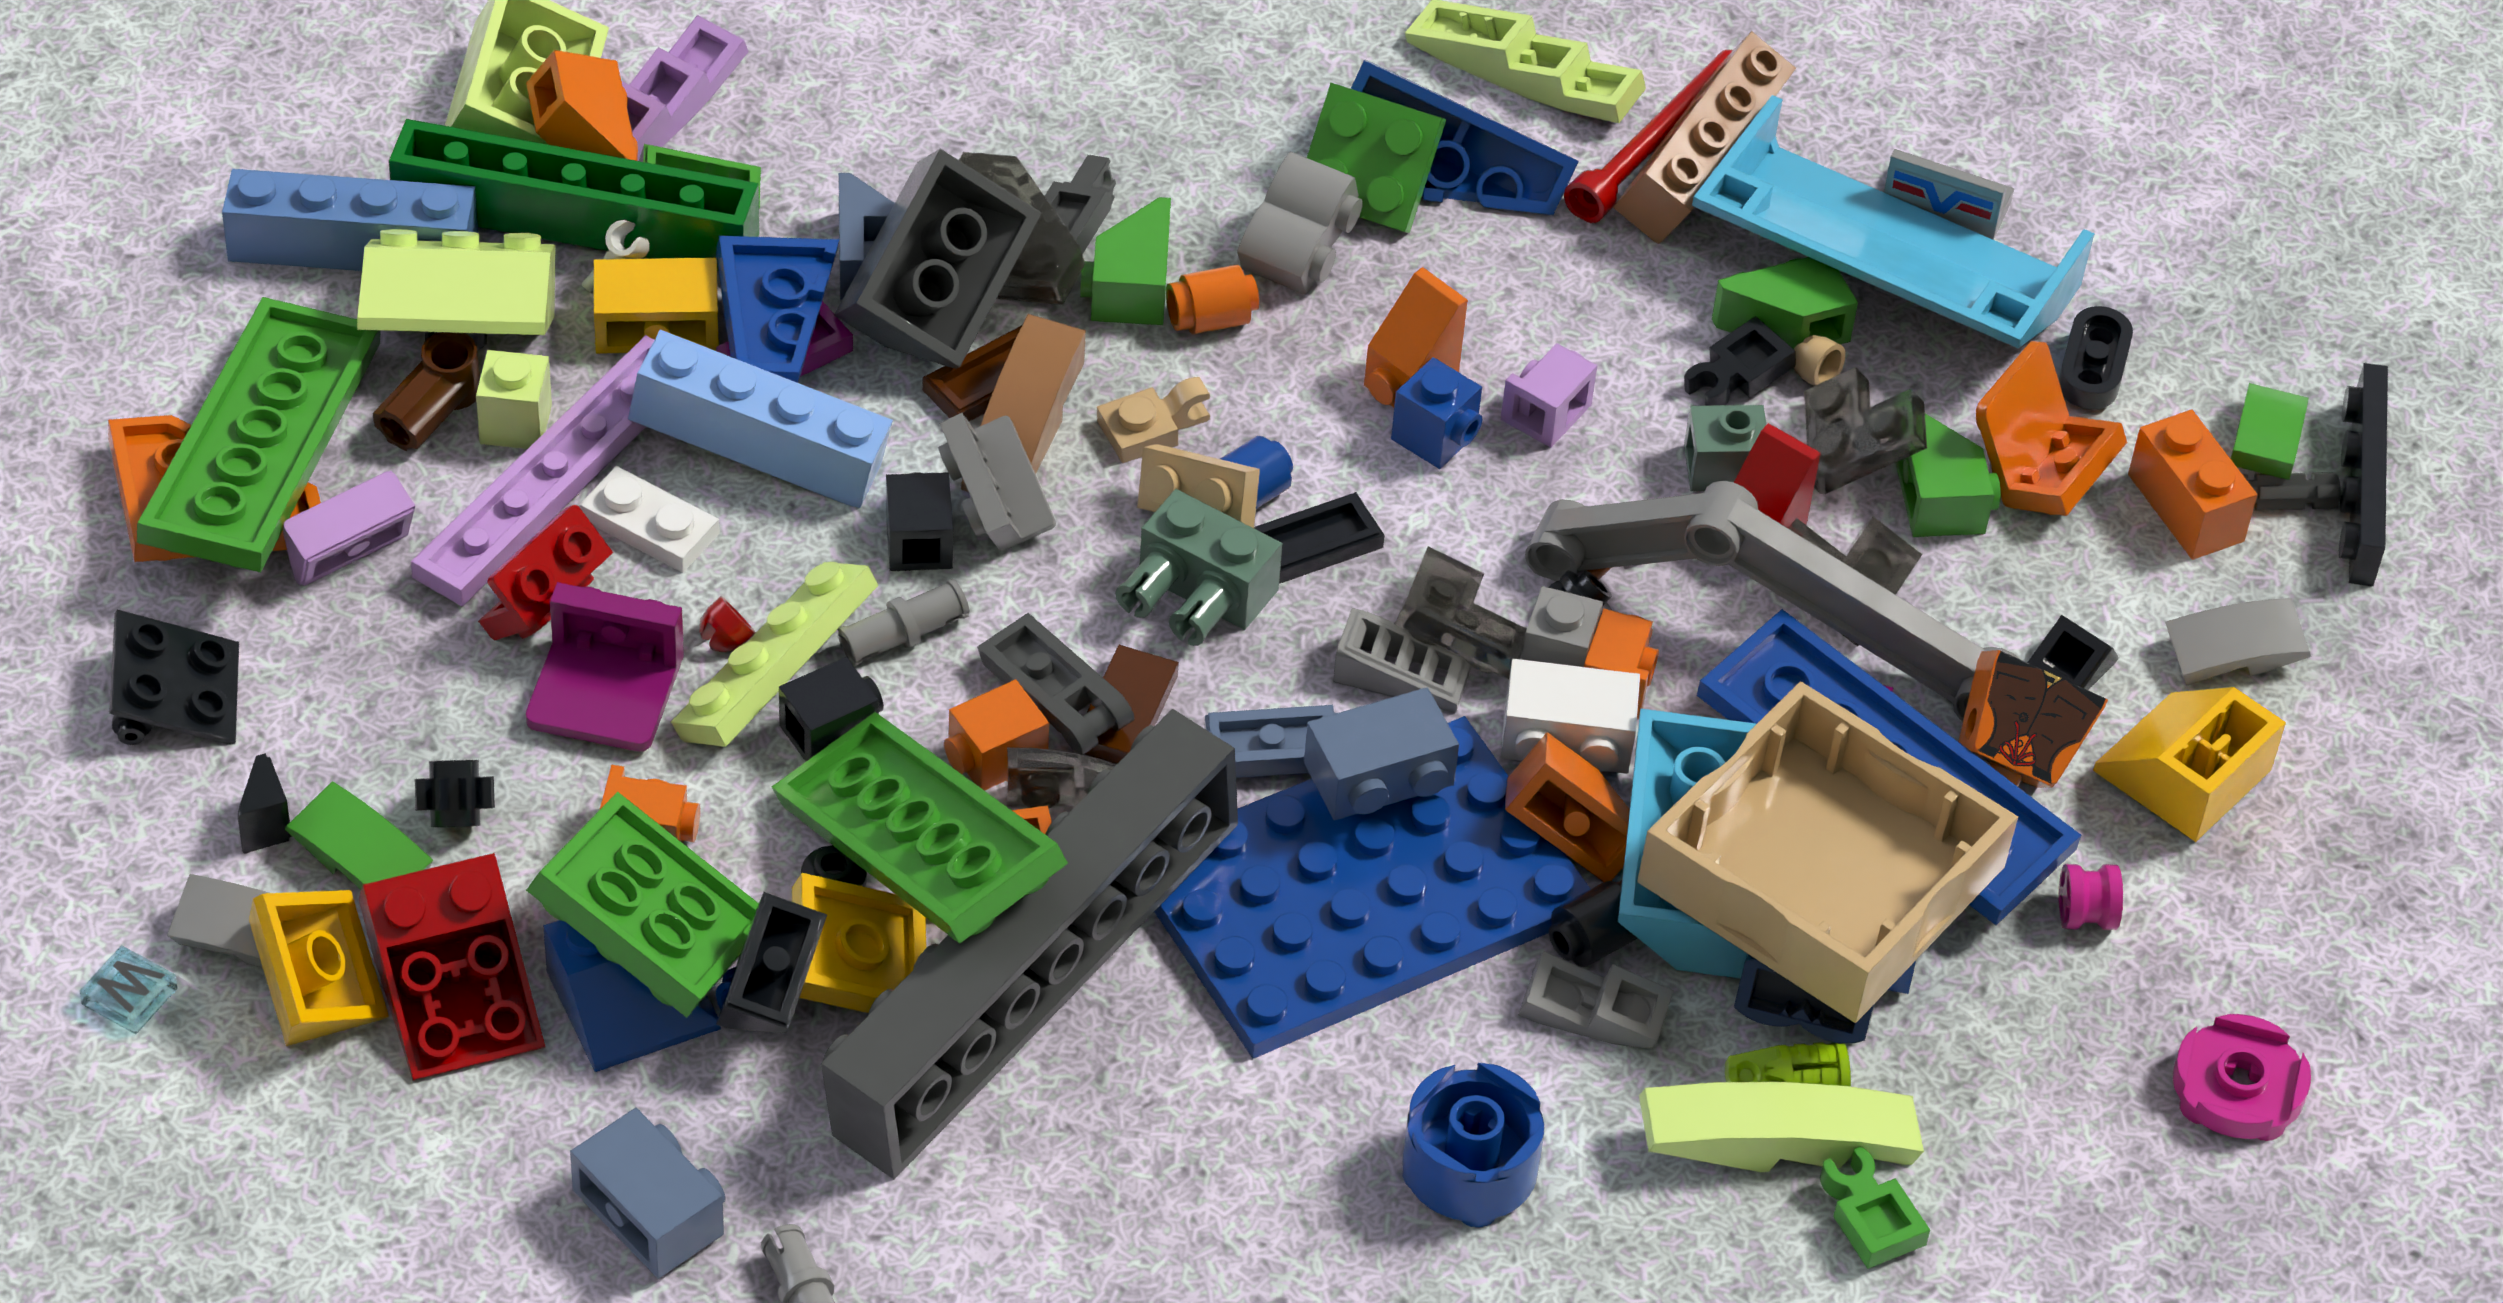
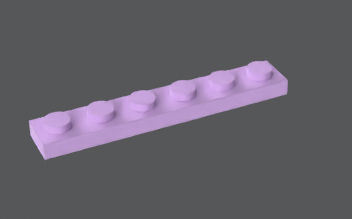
M645 335L411 561L412 578L458 605L464 606L487 583L488 578L531 540L642 432L646 426L628 420L637 373L654 339Z

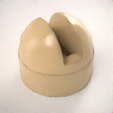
M1813 335L1805 338L1803 343L1798 344L1794 348L1796 351L1795 373L1804 381L1817 388L1823 389L1838 377L1845 362L1844 347L1827 337Z

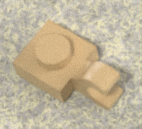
M1192 377L1181 381L1163 399H1160L1154 388L1151 387L1097 406V422L1120 461L1125 463L1141 458L1143 447L1155 444L1168 447L1178 446L1179 429L1188 428L1210 420V414L1202 403L1210 399V393L1200 377Z

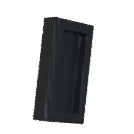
M1357 492L1254 527V529L1283 543L1279 584L1376 551L1384 546L1385 535Z

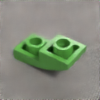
M2249 383L2231 455V460L2236 467L2290 480L2309 398Z
M333 781L285 828L291 836L332 874L337 870L341 871L360 890L363 884L429 869L433 862L429 855L397 827L365 802Z

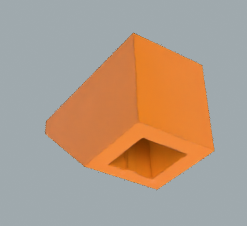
M554 50L526 82L536 133L549 145L638 161V144L632 134L627 110V92L622 86L618 62L616 60Z

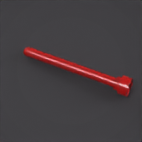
M1733 50L1721 51L1602 169L1581 172L1565 188L1564 200L1573 215L1588 223H1596L1613 208L1617 201L1618 186L1661 144L1717 67Z

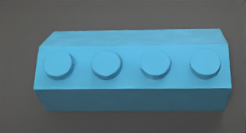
M1640 709L1618 922L1676 970L1741 979L1744 963L1747 958L1746 952L1637 883L1647 831L1702 777L1726 763L1736 753L1747 733L1756 723Z

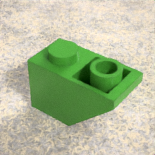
M1810 257L1797 258L1783 264L1751 272H1740L1731 277L1719 279L1711 320L1716 328L1731 333L1756 316L1793 349L1798 344L1803 343L1805 338L1813 335L1827 337L1841 345L1851 341L1858 302L1839 270Z

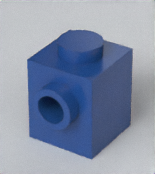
M1432 357L1396 391L1391 440L1438 469H1441L1463 447L1472 442L1481 427L1483 418L1479 414L1482 386Z

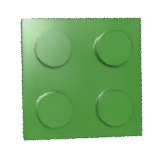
M1330 83L1307 158L1355 177L1359 194L1358 198L1362 199L1360 218L1410 233L1446 119Z

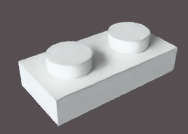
M615 466L579 504L580 509L594 527L682 573L720 534L718 518L618 466Z

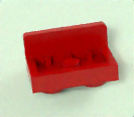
M578 505L566 507L488 578V585L500 599V602L478 622L493 640L517 633L522 639H525L536 633L551 620L550 599L557 582L587 587L594 580L591 573L614 553Z

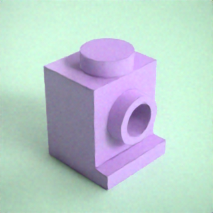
M1556 343L1540 361L1535 359L1530 361L1520 377L1512 373L1505 380L1500 420L1552 448L1592 405L1597 365L1585 359L1581 354Z

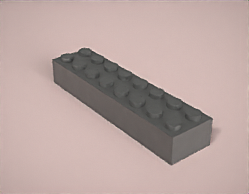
M1173 708L1155 727L1149 725L1144 728L1134 740L1130 752L1113 769L1106 768L1100 772L1092 782L1088 794L1070 812L1064 811L1060 813L1048 827L1045 835L1058 844L1068 864L1049 877L1048 882L1040 890L1025 895L995 917L993 923L981 933L968 937L960 944L947 935L939 945L935 943L928 946L918 957L913 971L894 990L887 989L882 992L872 1004L868 1016L849 1035L843 1034L839 1036L829 1046L821 1063L832 1136L894 1180L1238 826L1235 748Z

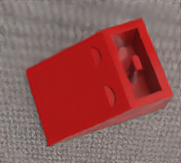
M495 853L363 884L359 903L374 961L413 1081L546 1047Z

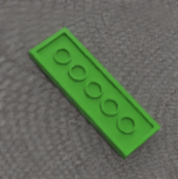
M262 297L137 523V543L261 573L283 531V523L290 518L380 345L381 330H357V319Z
M876 712L772 786L774 793L785 809L959 944L968 937L986 930L993 923L995 917L1025 895L1040 890L1048 882L1049 877L1068 864L1055 841Z

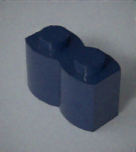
M1748 955L1745 960L1734 1003V1008L1738 1012L1757 1023L1775 1027L1800 1024L1805 1030L1818 1038L1842 1044L1865 1041L1875 1006L1874 1004L1857 1023H1854L1751 955Z

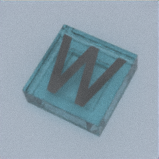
M121 945L79 992L83 1006L137 1034L178 987L176 974Z

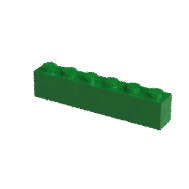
M411 119L405 120L389 158L390 180L475 186L478 227L508 233L541 235V239L608 251L605 239L607 230L616 221L626 220L635 223V227L625 236V249L629 248L639 237L648 239L649 252L643 258L649 259L716 258L719 236H759V183Z

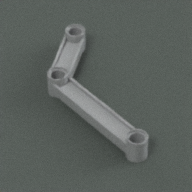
M1713 482L1707 486L1704 493L1594 506H1584L1573 500L1560 499L1554 501L1547 508L1525 552L1526 562L1532 571L1539 576L1554 581L1560 580L1561 576L1568 570L1577 574L1578 571L1687 559H1697L1714 566L1729 564L1953 702L1954 712L1962 722L1977 660L1981 651L2000 650L2018 658L2014 653L2003 648L1979 647L1760 512L1757 501L1752 493L1734 482Z

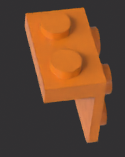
M2031 341L1984 395L1976 407V423L1985 444L1992 473H1997L1999 477L2003 505L2008 508L2067 516L2127 444L2122 423L2069 416L2050 350L2045 342Z

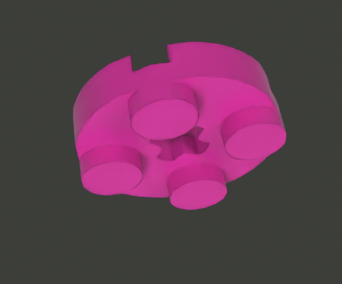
M2227 1014L2215 1017L2212 1026L2204 1027L2197 1033V1027L2188 1032L2180 1045L2174 1064L2173 1084L2180 1098V1110L2189 1121L2202 1124L2212 1131L2229 1137L2241 1139L2257 1138L2270 1141L2280 1137L2285 1128L2298 1118L2309 1092L2311 1069L2304 1053H2302L2300 1059L2296 1051L2288 1045L2290 1036L2279 1026L2255 1016ZM2236 1068H2243L2249 1071V1080L2256 1083L2251 1085L2239 1084L2229 1078L2228 1075H2233Z

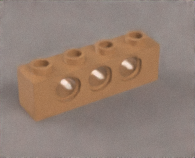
M1751 31L1717 67L1613 208L1651 240L1660 244L1694 209V206H1692L1694 195L1769 98L1779 93L1796 67Z

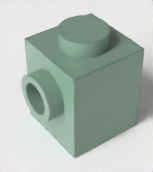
M1764 405L1690 406L1684 440L1690 491H1705L1707 486L1717 481L1734 482L1761 430L1767 425Z

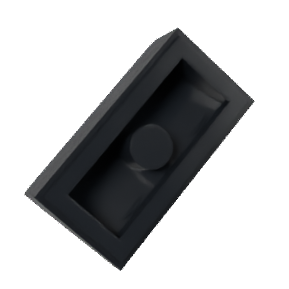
M763 892L749 927L716 1025L728 1029L787 1033L827 914Z

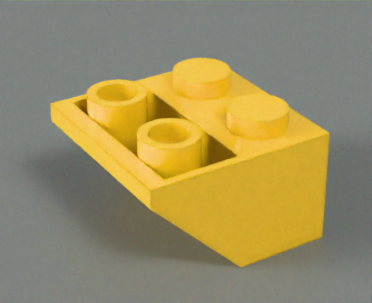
M2235 687L2171 692L2095 762L2093 771L2194 842H2197L2272 770L2286 722Z

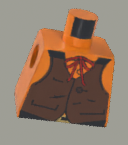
M1981 651L1977 660L1958 742L2017 787H2019L2022 781L2037 788H2052L2058 782L2099 718L2108 699L2003 651Z

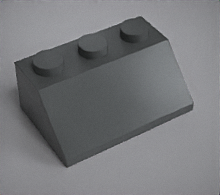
M938 149L916 163L834 316L884 347L957 369L966 357L1042 212L944 150Z

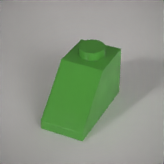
M1159 197L1096 237L1094 262L1082 261L1080 297L1092 298L1091 321L1163 325L1171 198Z
M1899 405L1891 447L1912 537L1986 534L1991 510H1998L2000 506L2001 490L1997 473H1989L1983 448L1912 405Z

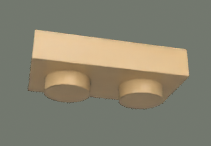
M1160 444L1145 446L1142 453L1137 508L1156 512L1175 489H1178L1254 528L1260 469Z

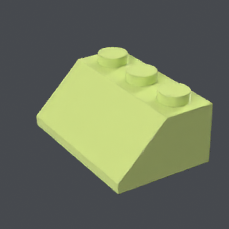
M488 0L475 21L445 126L547 144L536 133L526 82L554 50L601 58L609 27L550 0Z
M390 229L380 231V239H371L364 247L357 330L545 335L554 319L555 245L541 244V235L509 233L504 234V243L479 242V233L449 231L442 233V241L417 240V231Z

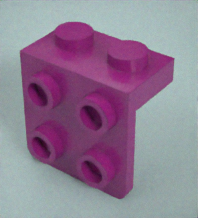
M557 582L550 599L552 645L526 710L527 726L534 731L637 752L649 749L653 743L684 658L682 607L664 604L652 599L643 600L603 592L593 587H578Z

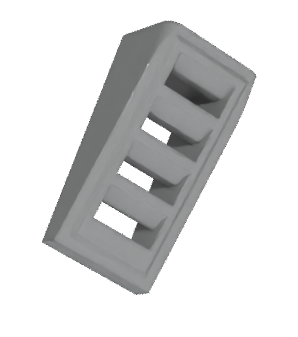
M1352 608L1337 648L1333 682L1391 697L1428 687L1440 709L1456 713L1472 667L1473 658L1380 616ZM1361 649L1371 651V653H1367ZM1386 655L1396 657L1395 664L1386 661ZM1411 662L1422 664L1419 675L1409 671ZM1436 668L1448 670L1443 686L1432 681Z

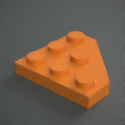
M173 415L108 420V440L134 562L167 561L194 557L137 543V523L191 427V424ZM309 482L307 483L290 518L321 503L317 486ZM283 531L272 551L287 550Z

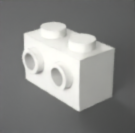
M1512 658L1500 758L1522 761L1548 732L1599 771L1628 774L1636 733L1640 674Z

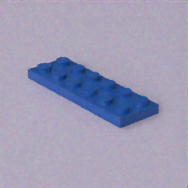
M1783 609L1699 682L1697 697L1727 720L1757 724L1801 681L1877 728L1882 735L1904 752L1923 762L1943 769L2017 815L2018 820L2005 868L1969 904L1995 925L2001 922L2077 850L2081 838L2080 833Z

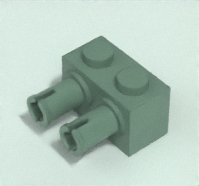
M1175 489L1141 528L1139 566L1124 583L1118 586L1115 592L1116 599L1119 605L1128 613L1141 600L1142 603L1135 610L1134 614L1138 618L1148 616L1167 590L1186 599L1182 606L1170 616L1169 626L1181 641L1186 638L1187 634L1194 627L1195 632L1188 639V644L1192 646L1202 644L1207 634L1221 618L1246 630L1279 590L1283 543Z

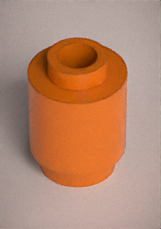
M1236 264L1181 275L1179 282L1167 284L1166 303L1170 321L1175 331L1188 329L1193 335L1249 324L1251 321V311L1259 309V293L1253 275H1244L1242 268Z

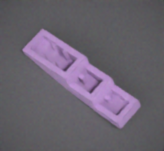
M697 15L669 52L658 47L629 85L622 81V86L627 92V110L632 134L638 144V161L644 144L658 147L665 145L711 99L749 52L744 39Z

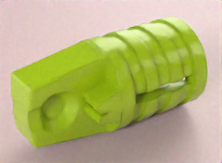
M1818 1042L1812 1045H1806L1805 1043L1794 1044L1793 1046H1787L1786 1044L1775 1045L1728 1056L1725 1062L1726 1082H1793L1851 1086L1849 1055L1846 1045L1842 1043L1832 1042L1825 1044L1824 1042Z

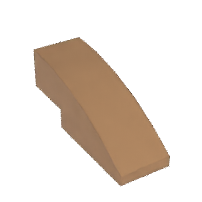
M1027 314L1000 373L980 426L1002 416L1010 417L1036 474L1062 423L1063 405L1084 365L1086 331ZM962 479L961 490L969 492Z

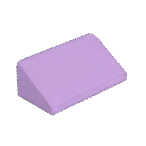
M386 471L287 519L283 523V535L293 576L299 586L302 584L306 586L408 535L415 504L392 471Z

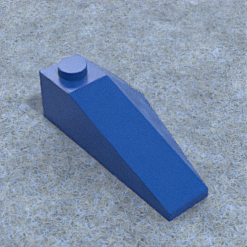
M1366 59L1363 61L1351 86L1353 90L1446 119L1422 194L1423 200L1443 202V198L1479 202L1483 207L1554 215L1565 192V188L1576 169L1578 160Z

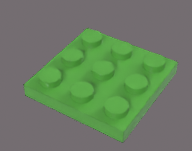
M619 792L549 861L526 889L528 893L542 903L550 915L568 923L592 942L603 957L621 965L649 987L651 993L660 1002L673 1006L686 1018L739 959L754 913L759 904Z

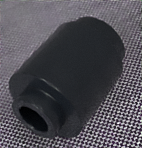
M1610 880L1605 881L1552 911V925L1549 928V937L1560 957L1567 961L1573 960L1578 966L1587 967L1638 939L1618 922L1622 880L1617 883Z

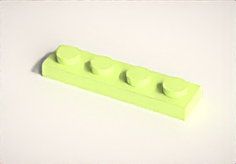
M823 562L813 568L806 575L805 582L785 603L769 613L767 622L751 639L730 654L728 663L707 684L699 687L692 693L689 703L671 721L679 738L688 743L726 747L777 694L779 686L787 683L879 586L869 566Z

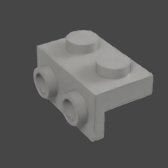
M963 413L939 423L947 443L939 446L938 450L952 480L955 481L963 477L971 498L961 503L976 536L987 533L1001 552L1047 532L1056 526L1055 518L1010 417L1002 416L976 429L972 427Z

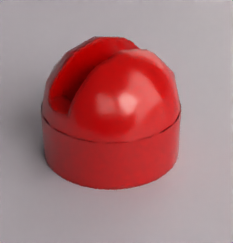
M722 596L713 602L700 618L699 632L703 640L711 639L709 646L713 651L732 652L745 644L756 633L745 618Z

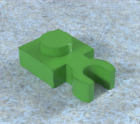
M1860 1146L1853 1151L1850 1165L1856 1173L1855 1175L1841 1173L1831 1158L1823 1161L1820 1174L1821 1185L1826 1193L1839 1200L1836 1203L1833 1217L1867 1269L1927 1245L1930 1228L1896 1178L1878 1185L1874 1179L1875 1162L1866 1149Z

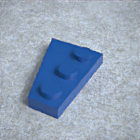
M719 236L716 258L730 356L732 358L791 381L799 382L840 239Z

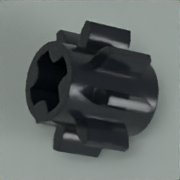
M479 760L429 761V778L415 779V811L430 810L431 827L481 826L480 809L495 808L494 776L479 777Z

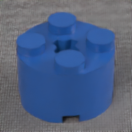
M1478 1063L1477 1070L1455 1071V1065L1430 1074L1416 1088L1410 1101L1402 1159V1177L1405 1184L1423 1204L1433 1211L1452 1219L1461 1220L1470 1227L1480 1228L1488 1226L1496 1218L1507 1215L1517 1209L1530 1196L1536 1184L1544 1139V1120L1540 1111L1541 1103L1535 1090L1516 1073L1494 1064Z

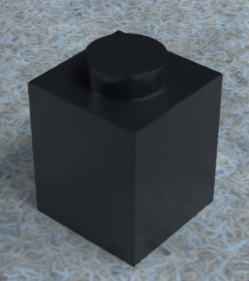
M948 472L886 474V525L890 571L953 569V518Z
M847 657L779 686V726L805 762L874 712L879 714L884 709L883 699L875 682L869 676L862 678Z

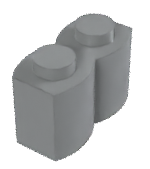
M1290 151L1278 168L1264 202L1253 215L1237 250L1241 268L1305 295L1315 281L1323 283L1330 274L1336 257V250L1332 248V245L1339 238L1342 231L1349 233L1354 228L1361 213L1362 199L1358 198L1359 194L1355 177Z

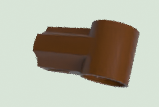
M437 332L427 338L421 350L422 361L373 412L374 426L381 431L389 443L404 451L411 448L418 449L453 410L467 408L476 402L480 369L477 346L468 334Z

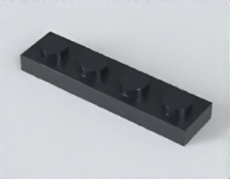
M2369 363L2363 364L2357 387L2347 386L2343 398L2342 422L2352 423V431L2346 430L2341 450V467L2351 468V476H2345L2343 480L2340 512L2350 513V522L2345 521L2342 526L2339 541V558L2349 559V583L2374 586L2386 546L2388 366Z

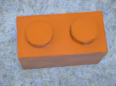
M2193 409L2140 427L2128 476L2189 557L2194 560L2244 542L2258 494Z

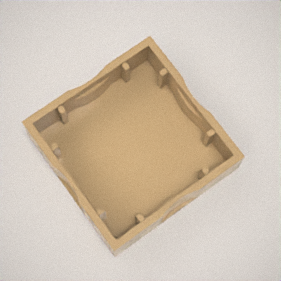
M1800 681L1747 733L1739 749L1726 763L1702 777L1647 831L1637 883L1843 1016L1857 1023L2005 868L2018 816L1943 769L1923 762L1904 752L1882 735L1877 728Z

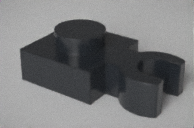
M1755 316L1709 347L1710 362L1698 363L1690 367L1684 375L1685 392L1690 395L1701 387H1712L1713 389L1705 393V406L1727 405L1730 400V393L1737 388L1750 398L1795 367L1796 351Z

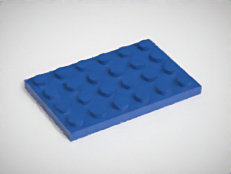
M1465 716L1448 723L1459 743L1453 786L1443 788L1431 796L1412 797L1385 805L1370 814H1355L1335 821L1312 778L1238 808V826L1154 911L1252 1059L1548 934L1549 928L1552 925V911L1591 889L1565 853L1505 810L1506 786L1509 776Z

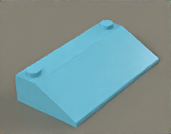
M1774 95L1769 98L1693 197L1692 206L2018 349L2057 321L2082 285L2095 234L2083 229L2062 261L2055 267L1780 148L1776 139L1783 99Z

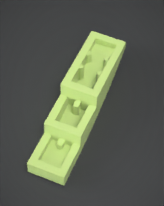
M1431 0L1405 32L1406 40L1409 44L1449 65L1530 100L1575 114L1620 123L1646 89L1642 70L1592 62L1586 42L1536 34L1532 15L1442 0Z
M1793 1082L1699 1083L1644 1088L1639 1094L1649 1152L1756 1172H1769L1780 1159L1822 1167L1823 1161L1831 1158L1836 1167L1841 1168L1853 1155L1854 1149L1860 1146L1866 1149L1875 1160L1902 1165H1912L1924 1152L1913 1096L1851 1086Z

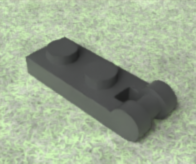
M1029 613L977 646L983 665L1004 684L1016 679L1048 720L1049 724L1063 735L1071 749L1079 756H1083L1098 745L1097 737L1112 728L1115 731H1119L1135 719L1134 713L1124 696ZM1090 703L1095 707L1084 716L1078 713Z

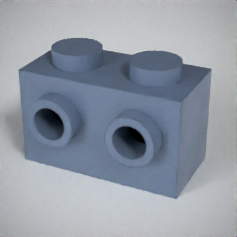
M1426 687L1308 721L1304 764L1335 821L1355 814H1370L1385 805L1412 797L1431 796L1443 788L1453 786L1459 743L1429 688Z
M637 1107L570 1150L573 1191L657 1279L724 1235L723 1203L726 1197L719 1181L706 1168L697 1170L682 1154L681 1147L672 1132L663 1124L654 1126Z

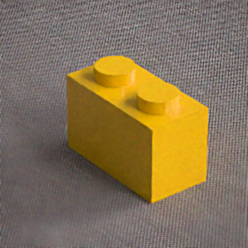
M717 258L594 260L596 354L628 353L645 335L655 340L659 330L716 351V347L719 346Z

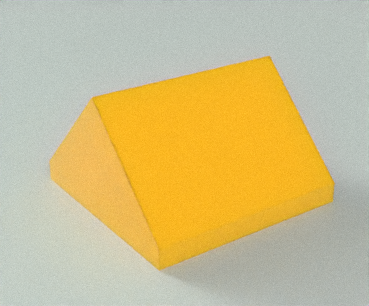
M351 890L265 893L253 898L249 923L286 1046L389 1017Z

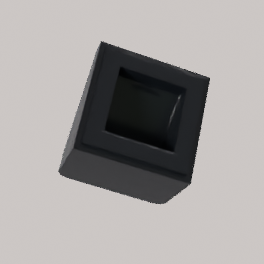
M2061 615L2027 663L2089 690L2117 662L2119 657L2113 647Z
M266 753L255 757L238 810L239 833L244 854L290 841L289 838L292 837L285 830L286 826L290 823L287 799L270 757H267Z

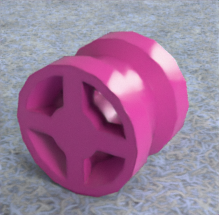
M2078 864L2063 865L2060 873L2058 893L2062 928L2079 929L2084 923H2097L2103 930H2117L2119 928L2123 911V881L2118 865L2103 864L2097 871H2085Z

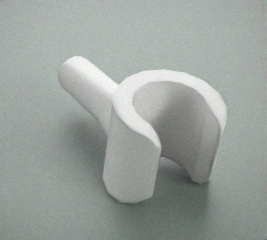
M626 220L616 221L607 230L605 239L609 250L603 259H642L649 252V241L639 237L629 248L625 249V236L634 229L635 223ZM594 269L582 282V286L591 293L594 292Z

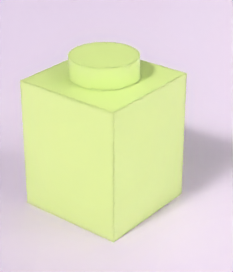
M487 350L476 393L480 444L528 449L546 432L552 407L549 356Z

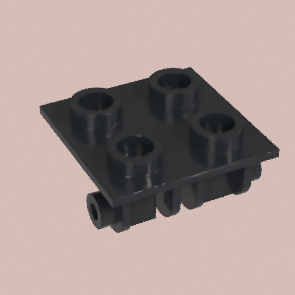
M117 609L114 613L109 714L114 715L112 718V730L118 735L119 741L127 745H137L144 740V736L149 734L155 725L224 744H235L239 642Z

